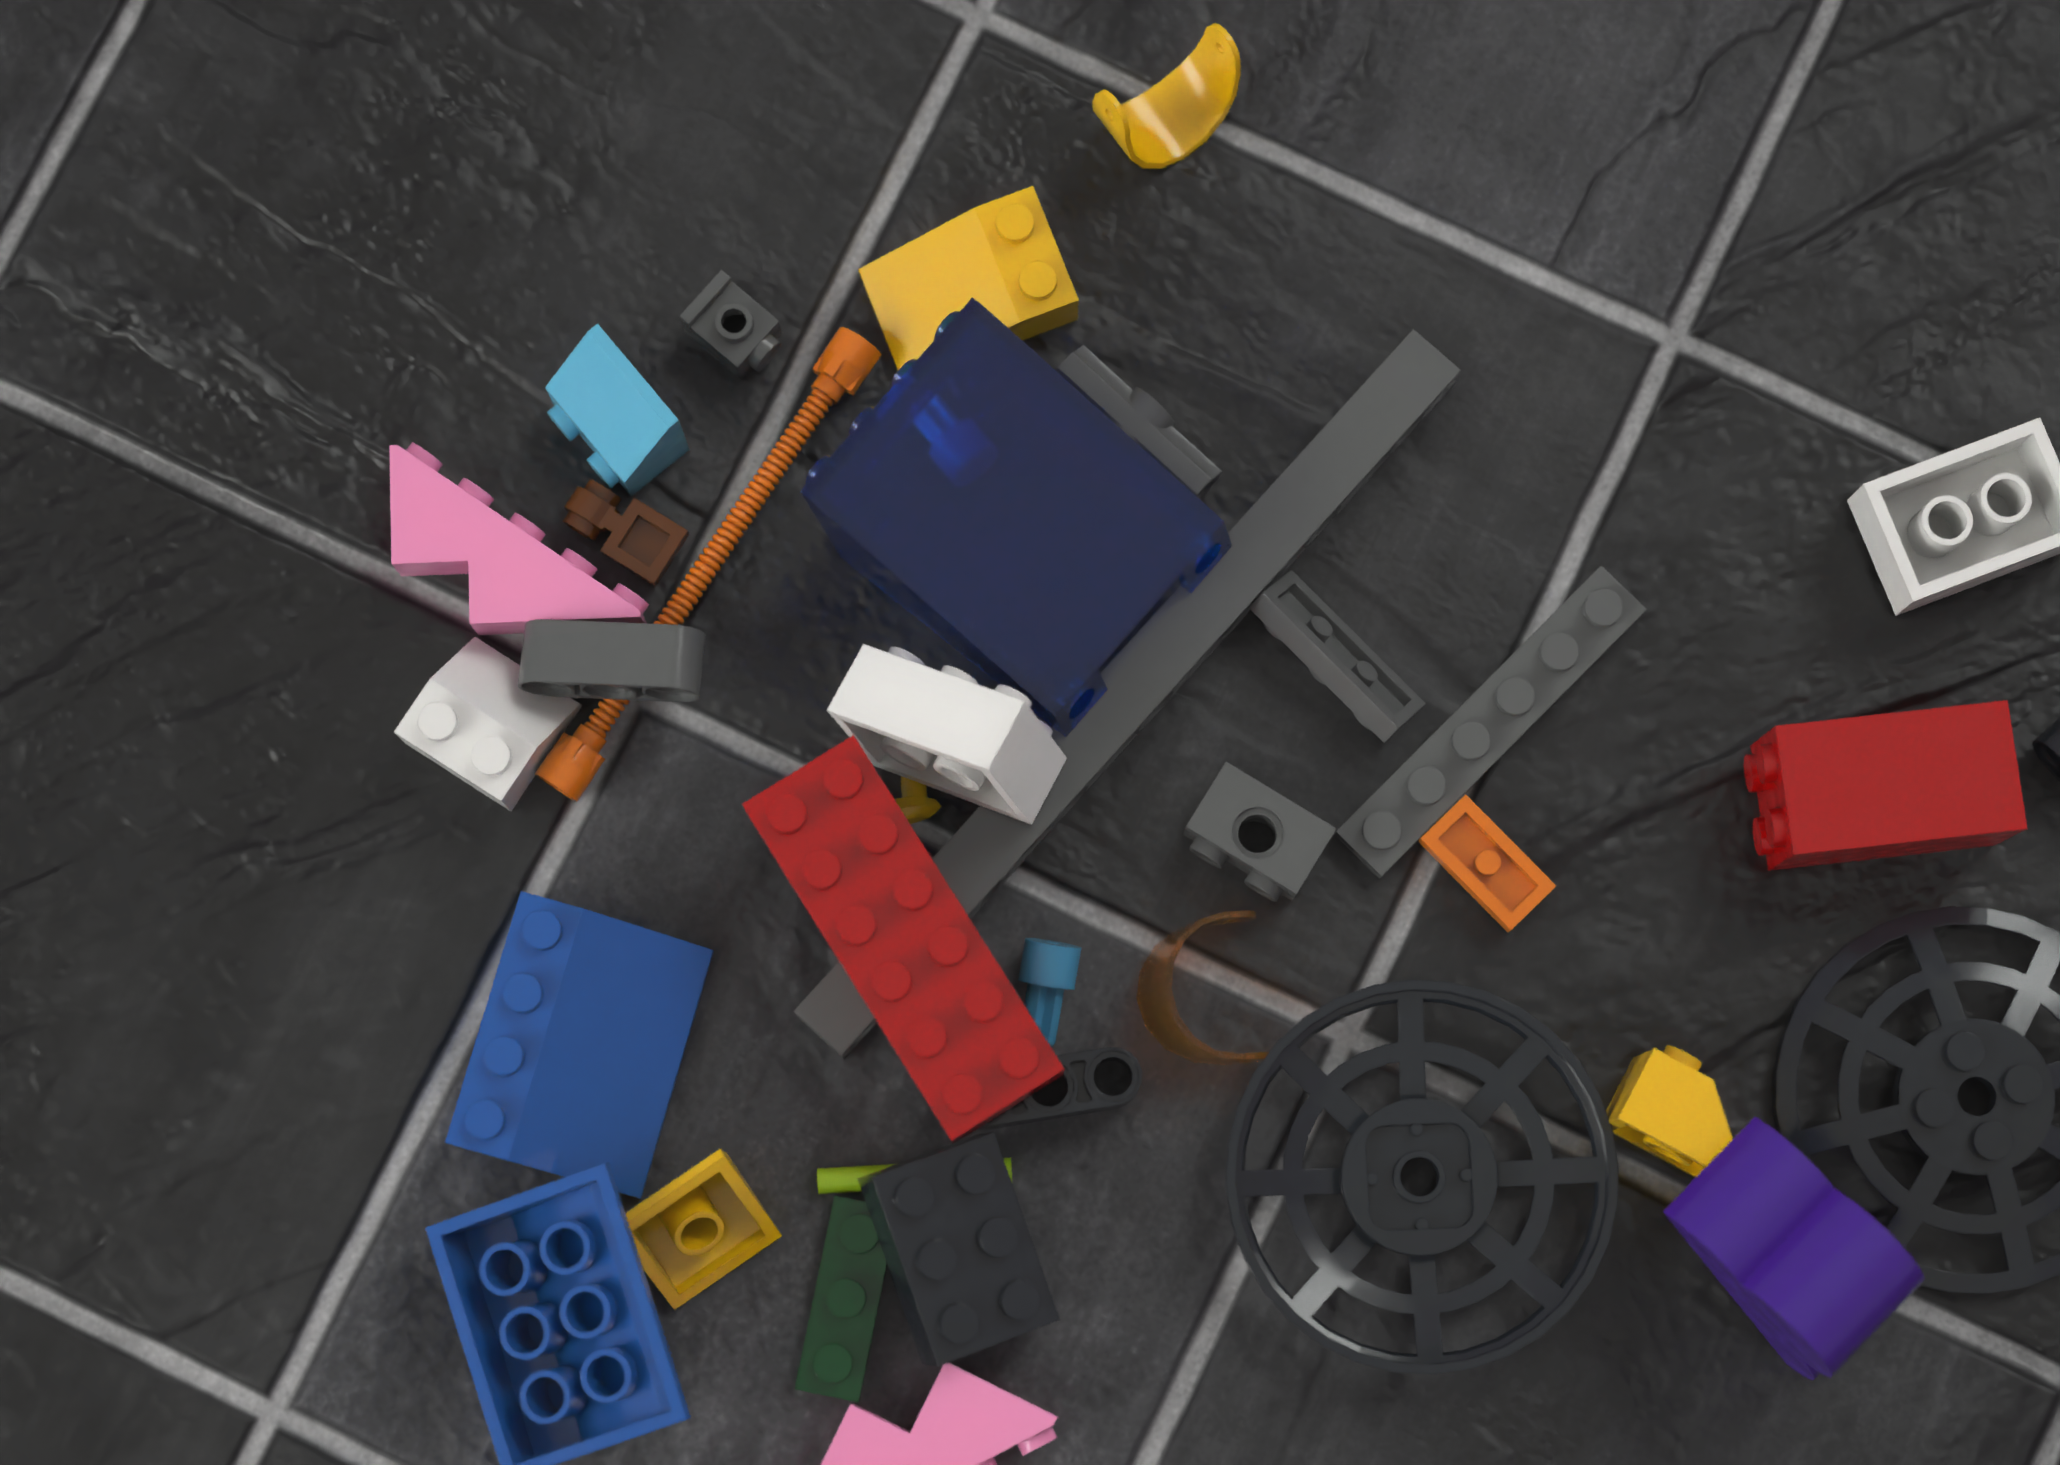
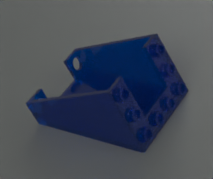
M972 297L960 312L954 311L945 317L936 330L934 341L918 359L907 361L898 370L892 381V388L875 407L866 408L856 417L850 427L849 437L833 455H826L815 463L807 475L806 485L800 492L843 560L998 684L1009 686L1028 697L1032 702L1030 709L1067 737L1108 690L1098 670L1177 578H1179L1181 586L1192 593L1232 547V543L1225 522Z

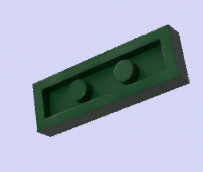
M834 1196L795 1390L854 1402H860L888 1265L868 1207L864 1201Z

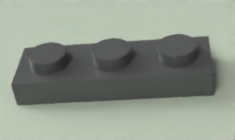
M1292 570L1263 591L1249 607L1264 623L1267 631L1278 640H1281L1309 668L1313 677L1326 685L1354 713L1358 722L1374 732L1384 743L1425 706L1426 703Z

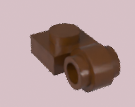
M589 479L584 488L577 486L564 506L568 514L562 522L593 542L596 541L600 533L606 535L609 532L610 536L600 550L602 555L656 587L690 535L688 530L636 498H633L621 516L616 508L622 499L592 479Z

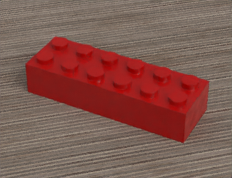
M854 735L742 804L747 816L952 1144H955L1064 1075L1065 1069Z

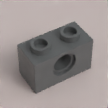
M1225 762L1188 822L1183 835L1193 841L1189 850L1196 856L1222 869L1227 861L1248 874L1244 883L1263 897L1277 902L1281 895L1293 901L1337 828L1230 763ZM1252 821L1265 824L1272 832L1273 846L1262 853L1248 851L1239 841V828Z

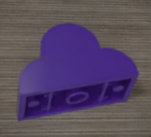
M1754 1117L1663 1211L1785 1363L1810 1380H1814L1820 1373L1824 1376L1832 1377L1925 1279L1922 1270L1912 1256L1875 1218L1849 1197L1835 1189L1807 1157L1786 1138L1757 1117Z

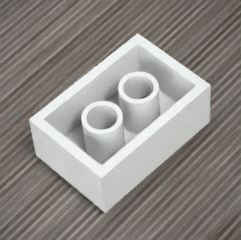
M2041 418L1864 483L1847 500L1895 616L2060 554V462Z
M863 644L827 709L849 737L855 736L873 766L1031 825L1067 760V757L1051 737L1053 730L1035 716L1030 709L1032 702L1024 694L1006 685H997L995 690L980 686L973 677L952 666L945 665L941 671L927 667L918 657L899 647L892 646L888 652Z

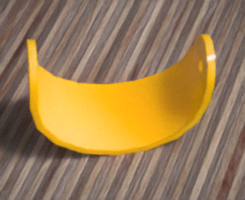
M1213 23L1206 27L1203 37L1192 53L1160 82L1123 104H1120L1112 93L1103 89L1094 96L1092 102L1093 111L1130 160L1143 169L1164 168L1181 161L1209 139L1223 122L1235 100L1241 75L1238 48L1227 30L1220 24Z

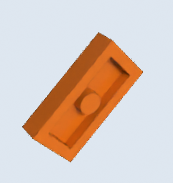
M1466 794L1418 841L1508 933L1556 887L1540 868Z

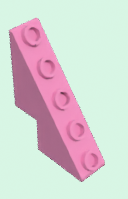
M412 442L407 450L399 445H389L391 564L401 576L469 574V623L478 635L522 634L525 630V623L539 619L647 623L643 613L649 604L632 590L620 583L616 585L613 591L592 578L597 568L569 548H566L561 556L541 543L546 534L518 513H514L510 520H507L489 507L494 498L470 480L463 477L458 485L438 473L443 464L419 445Z
M949 1362L942 1366L911 1431L852 1403L821 1465H997L994 1456L1015 1445L1018 1446L1023 1456L1058 1438L1052 1427L1058 1417Z

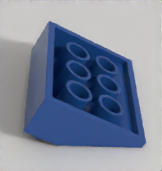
M521 891L445 1143L562 1177L573 1175L603 1163H609L618 1192L642 1199L714 950L584 908Z
M609 1163L600 1164L425 1227L500 1465H558L691 1418Z

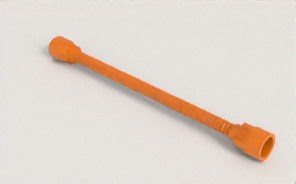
M840 327L812 368L813 372L818 375L811 385L813 389L811 391L812 396L809 395L807 402L802 404L803 409L798 410V415L793 417L794 422L789 423V428L784 430L785 435H781L780 441L775 444L776 448L771 449L772 455H767V461L762 463L763 468H758L757 473L759 475L755 474L753 476L754 481L748 483L750 488H745V495L741 494L739 496L740 501L735 502L736 508L730 509L731 514H727L725 517L727 521H722V528L718 527L716 530L718 534H713L712 539L714 541L707 543L708 547L703 549L704 554L698 556L700 561L694 562L695 568L691 567L689 569L691 574L685 575L686 581H681V587L676 588L677 594H672V601L669 600L666 603L668 608L664 607L662 609L663 614L657 616L659 621H654L653 624L682 625L685 622L683 618L689 616L687 611H692L694 609L692 604L696 605L698 603L697 598L703 596L701 591H706V584L710 585L712 582L711 578L716 577L715 571H720V564L723 565L725 563L724 558L730 556L729 551L734 550L733 544L737 545L739 543L738 538L743 537L742 531L748 530L747 525H751L753 522L751 518H756V511H761L760 505H765V498L771 496L770 492L775 490L774 485H778L779 479L784 477L783 472H787L789 469L787 465L793 464L792 459H796L798 456L796 452H801V446L806 445L805 439H810V432L813 433L816 430L814 426L820 424L819 419H823L824 413L829 411L828 406L837 404L844 393L854 396L862 382L869 375L881 357L880 351L873 344L848 328ZM603 699L604 702L599 701V708H594L593 710L595 715L591 714L589 716L590 722L586 721L584 725L580 724L572 736L563 732L534 774L566 797L578 802L605 761V758L599 755V752L607 742L605 740L607 736L605 732H610V725H615L616 723L614 718L621 716L619 711L623 712L625 710L624 704L628 705L630 703L629 700Z

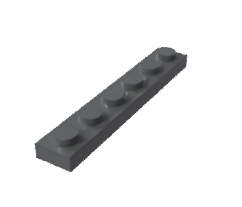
M1600 566L1334 835L1380 879L1647 609L1605 568Z

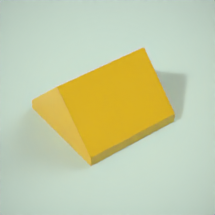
M722 1149L717 1150L625 1213L643 1270L674 1310L782 1237L780 1231L729 1155Z

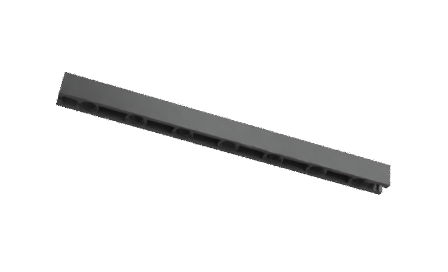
M1413 329L1051 727L1053 730L1051 737L1067 757V760L1033 824L1031 825L979 806L932 858L970 920L1251 611L1249 607L1260 594L1281 578L1452 389L1461 369ZM839 962L794 1010L796 1016L843 1059L853 1051L877 1024Z

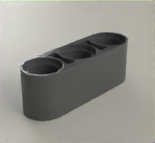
M549 619L531 620L525 623L518 687L532 694L552 697L663 702L696 701L700 696L706 634L692 627L672 624Z

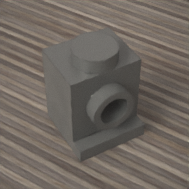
M723 270L711 280L680 315L685 333L739 379H742L751 368L758 372L767 366L775 357L782 344L778 340L782 335L779 320L738 287ZM733 315H739L746 320L744 329L737 333L727 332L723 328Z

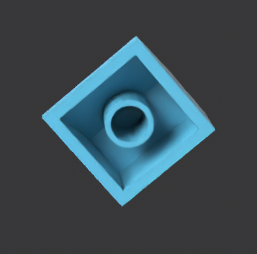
M596 324L585 334L545 387L552 403L555 405L547 411V414L569 441H572L578 435L583 438L594 452L586 460L610 489L619 482L629 495L633 496L690 450L678 418L599 324Z

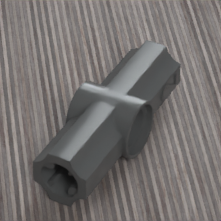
M1084 345L1075 352H1072L1047 381L1046 388L1069 411L1077 415L1093 430L1092 436L1095 441L1115 462L1128 471L1137 470L1182 513L1185 514L1190 508L1195 506L1221 476L1222 471L1215 463L1202 454L1194 444L1190 443L1174 428L1176 425L1173 418L1157 400L1141 388L1135 387L1132 390Z

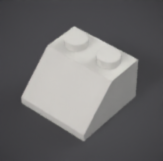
M474 637L428 680L394 733L411 748L509 811H512L535 777L534 773L582 706L570 697L542 696L521 690L518 687L520 665Z

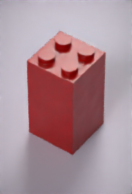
M2008 700L1778 725L1750 746L1751 754L1744 756L1746 786L1750 793L1757 792L1760 817L1753 819L1754 845L1759 856L1766 855L1768 871L1995 846L2028 829Z

